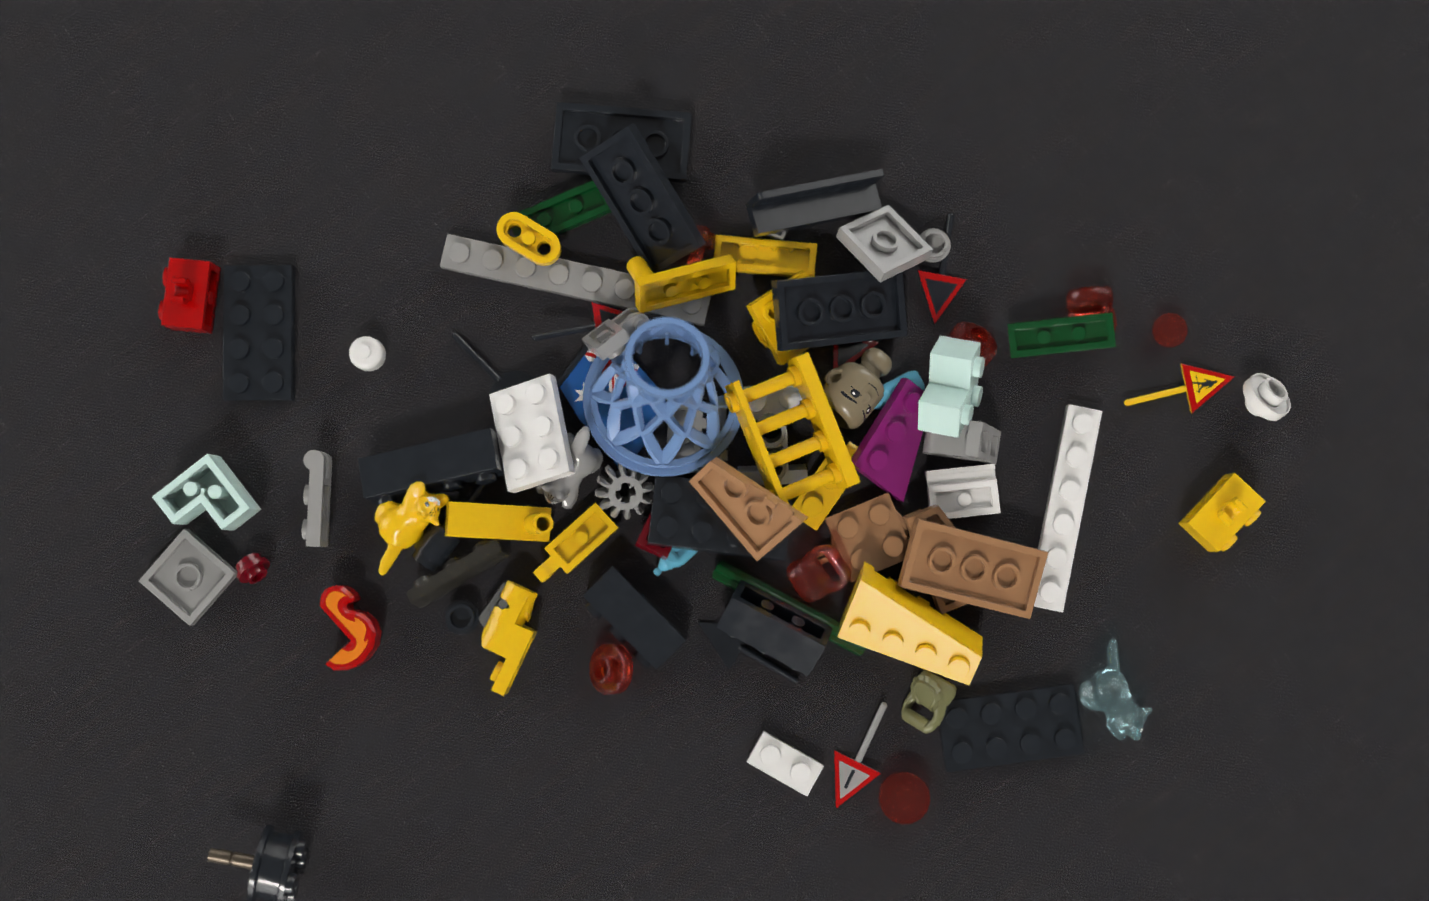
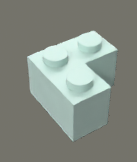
M940 335L930 353L929 383L919 400L918 430L959 438L964 425L969 426V421H972L974 406L979 407L983 394V387L978 386V378H981L985 365V358L980 357V342Z
M206 454L152 496L172 524L179 525L189 524L207 510L221 530L235 531L261 510L222 457L212 454Z

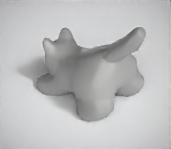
M587 426L582 427L576 437L572 433H567L575 474L536 486L537 492L544 494L548 503L557 504L562 502V506L565 509L572 508L577 501L583 478L596 472L601 467L603 455L600 449L592 448L588 444L590 429Z

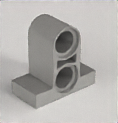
M774 413L764 414V415H762V416L758 419L757 422H759V421H761V420H763V419H766V418H768V417H771V416H773V415H775V414H774ZM786 426L781 427L779 435L775 438L770 439L761 435L769 455L788 447ZM785 463L776 471L781 484H792L808 477L806 464ZM757 465L738 466L739 472L757 484L764 485Z
M971 420L969 421V426L964 425L959 438L925 431L922 453L996 465L1001 431L984 422Z

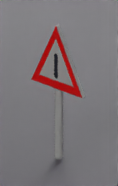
M886 702L880 704L855 760L834 750L836 808L881 774L861 762L887 708Z

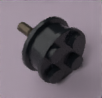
M268 824L262 833L255 855L210 848L207 861L251 869L247 901H256L257 899L265 901H295L299 882H296L298 875L296 872L297 868L303 869L308 854V848H306L307 839L303 838V831L297 830L294 835L274 831V826Z

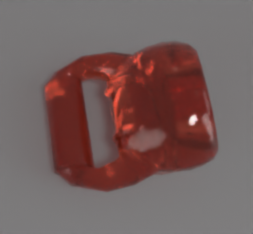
M1103 285L1071 289L1067 294L1069 311L1067 317L1113 312L1115 332L1117 320L1112 306L1114 296L1111 287Z
M830 544L814 547L803 558L790 563L786 570L793 587L800 597L808 603L823 598L827 593L842 589L851 579L852 573L837 548ZM821 553H824L840 577V580L832 581L830 575L827 574L821 565V561L817 559Z

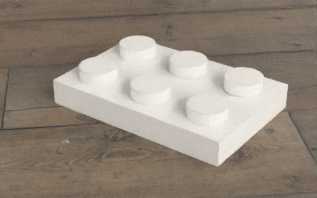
M549 373L489 394L507 490L509 492L517 493L575 474L555 376Z

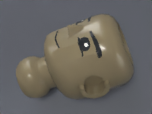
M875 347L869 348L862 354L860 364L846 362L826 374L824 379L826 383L822 387L839 427L844 429L858 428L883 398L884 386L879 378L886 376L890 372L892 361L882 350Z

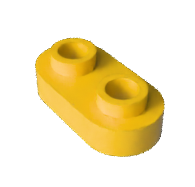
M518 212L507 213L499 219L496 231L499 239L505 246L540 266L552 265L559 259L561 244L553 232ZM520 227L521 234L517 237H511L509 234L511 228ZM542 244L550 245V251L545 255L540 254L538 249Z

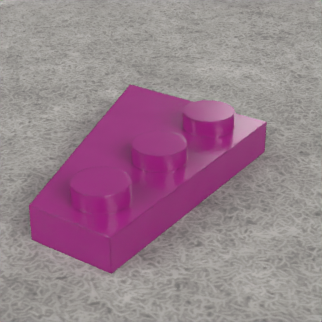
M908 378L900 379L851 458L858 472L885 492H889V495L902 502H904L923 431L918 430L919 400L924 391Z

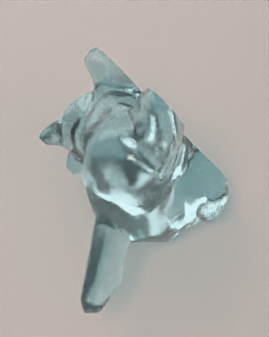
M1111 639L1106 650L1108 666L1097 672L1090 680L1082 682L1079 691L1080 701L1088 709L1105 713L1107 728L1117 739L1123 740L1128 735L1138 741L1141 738V732L1147 716L1153 709L1141 708L1134 704L1128 682L1120 672L1117 640Z

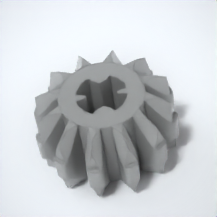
M619 463V471L614 472L613 468L607 465L605 470L609 478L598 476L596 479L600 485L604 486L595 490L596 497L604 498L599 503L600 508L604 510L611 507L610 515L613 518H616L620 510H623L624 518L626 520L630 519V509L633 508L636 513L641 515L643 509L639 503L651 504L652 502L651 497L644 494L654 489L652 483L645 482L649 475L637 473L630 469L627 471L626 467ZM627 483L629 488L633 487V489L627 490V496L621 497L619 492L621 484Z

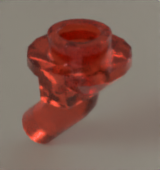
M696 226L706 244L690 253L687 265L701 262L705 250L714 249L716 235L710 232V228Z

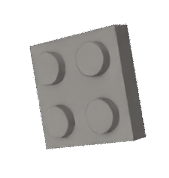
M889 205L841 226L836 235L837 239L879 282L929 259L933 248Z
M183 529L141 577L139 582L189 626H193L237 577V571L191 530Z

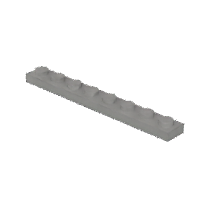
M447 234L440 263L442 269L622 309L634 308L638 310L635 306V281L629 273L561 258L552 265L540 266L506 246ZM711 296L645 312V314L672 317L691 324L705 326Z

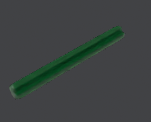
M720 561L714 569L713 579L736 590L742 579L833 627L829 641L857 656H861L866 650L865 647L838 638L839 622L724 561Z

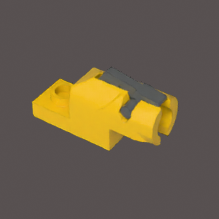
M510 580L501 585L479 617V621L484 628L481 646L506 658L504 663L498 661L490 677V680L495 682L491 690L502 696L508 694L537 633L536 630L524 625L525 621H530L533 605L538 594Z

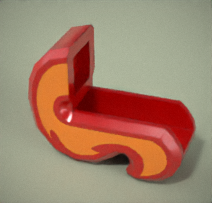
M347 585L328 587L324 590L320 599V607L351 640L325 664L333 670H349L364 664L380 646L382 634L379 623L369 612L353 607L354 602L360 601V594L354 588Z

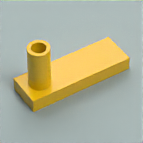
M731 254L653 273L645 259L640 256L630 259L626 266L627 271L635 281V306L640 313L734 290L736 286V261Z
M447 502L445 536L550 541V531L553 528L551 508Z

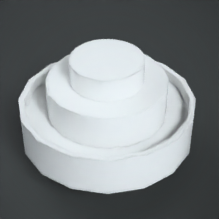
M1256 373L1245 381L1243 385L1245 406L1251 414L1270 421H1277L1289 413L1291 403L1288 392L1279 380L1264 373Z

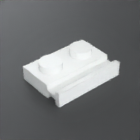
M995 464L925 471L929 506L938 505L949 519L1001 513Z

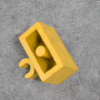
M1236 473L1224 474L1178 524L1208 552H1219L1220 550L1224 552L1236 542L1238 537L1235 534L1242 526L1245 525L1247 527L1251 525L1261 515L1259 508L1266 501Z

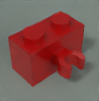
M169 257L168 266L164 268L162 277L163 285L165 286L164 300H161L158 308L161 325L172 330L212 334L221 268L210 261Z

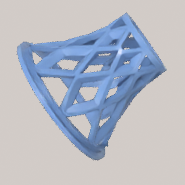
M672 317L652 319L642 324L629 336L630 338L625 344L626 349L619 356L611 359L612 363L604 371L603 369L610 359L606 358L603 361L596 356L589 368L584 384L583 408L585 419L597 444L620 465L650 476L670 477L684 475L703 468L712 459L719 457L733 441L740 426L736 413H731L729 410L727 420L720 431L718 408L728 407L724 395L717 397L713 378L717 380L724 393H727L725 386L739 380L742 389L743 384L739 371L729 354L712 338L681 319ZM665 338V345H668L669 338L687 343L691 347L690 355L693 357L698 354L702 365L696 377L687 385L671 390L659 389L644 382L635 371L632 361L635 351L640 355L643 352V344L649 340ZM720 364H721V366L723 367V369H724L726 375H725V374L723 373V371L719 368V365H720ZM617 374L618 378L612 393L605 391L604 388L613 376ZM625 381H627L628 398L619 400ZM705 384L710 403L702 401ZM597 402L610 404L607 429L600 417ZM650 404L656 415L645 425L641 406ZM681 405L688 407L683 427L673 416ZM633 407L636 425L620 431L621 410ZM697 410L707 413L706 434L692 427ZM665 421L674 434L662 450L653 432ZM641 436L646 450L652 459L637 455L621 445ZM685 438L703 447L702 450L690 456L672 460L680 450Z

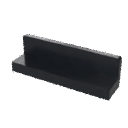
M883 169L757 193L745 204L754 237L864 216L881 209L882 206L875 183L885 176Z

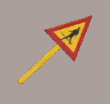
M1180 364L1185 385L1126 399L1124 404L1130 406L1186 392L1190 412L1193 413L1232 380L1234 376Z

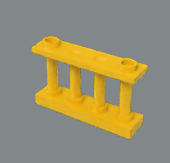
M809 352L787 360L789 368H787L786 373L744 390L739 380L725 386L727 391L724 394L726 405L731 413H736L766 490L788 503V500L830 482L836 484L838 489L849 488L860 483ZM791 385L798 388L802 398L800 405L759 422L755 421L748 404L749 402ZM802 418L811 420L815 430L813 437L769 455L761 435ZM816 450L824 453L828 463L825 470L782 488L775 471L776 467Z

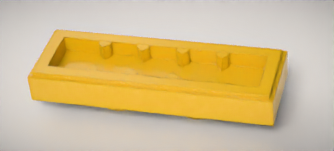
M716 235L714 258L731 254L736 261V272L792 277L800 271H807L809 277L815 276L816 243Z

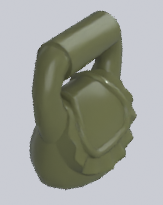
M923 670L917 677L913 678L910 686L911 692L903 702L901 715L902 720L921 732L928 734L941 724L946 708L954 699L957 688L928 670ZM915 702L928 708L932 713L934 712L931 721L911 709Z

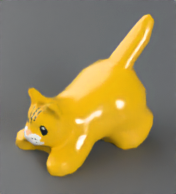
M415 482L409 486L402 503L387 501L377 507L375 522L378 524L379 534L388 545L380 560L378 572L381 576L388 572L403 549L411 547L420 540L424 529L429 523L439 526L438 517L440 509L449 502L447 494H430L425 491V483Z

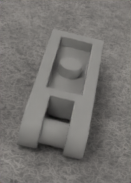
M310 450L303 458L304 465L310 472L309 485H305L303 492V501L305 505H308L307 519H304L302 523V538L306 539V546L328 547L332 458L325 452Z

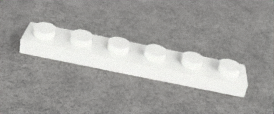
M1071 404L1065 407L1038 549L1049 553L1034 607L1063 612L1102 416V411Z

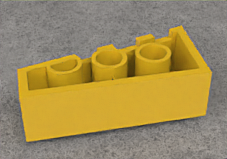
M864 561L842 614L838 638L970 685L982 659L983 637L947 613L941 614L930 607V602L918 596L916 598L897 585V581L880 575L874 571L875 567Z

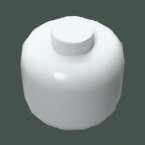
M363 336L357 338L351 344L349 357L357 368L364 371H374L383 365L386 359V351L380 341L370 336Z

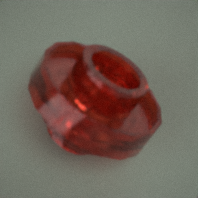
M971 322L957 323L948 335V337L980 342V357L985 358L984 366H987L997 354L998 347L995 339L985 328Z
M602 644L596 648L589 665L593 686L604 695L621 694L628 688L633 675V662L630 653L624 646L620 644Z
M907 771L895 772L888 776L880 786L878 793L879 805L883 813L893 822L912 824L920 820L928 811L930 793L925 782L916 774Z

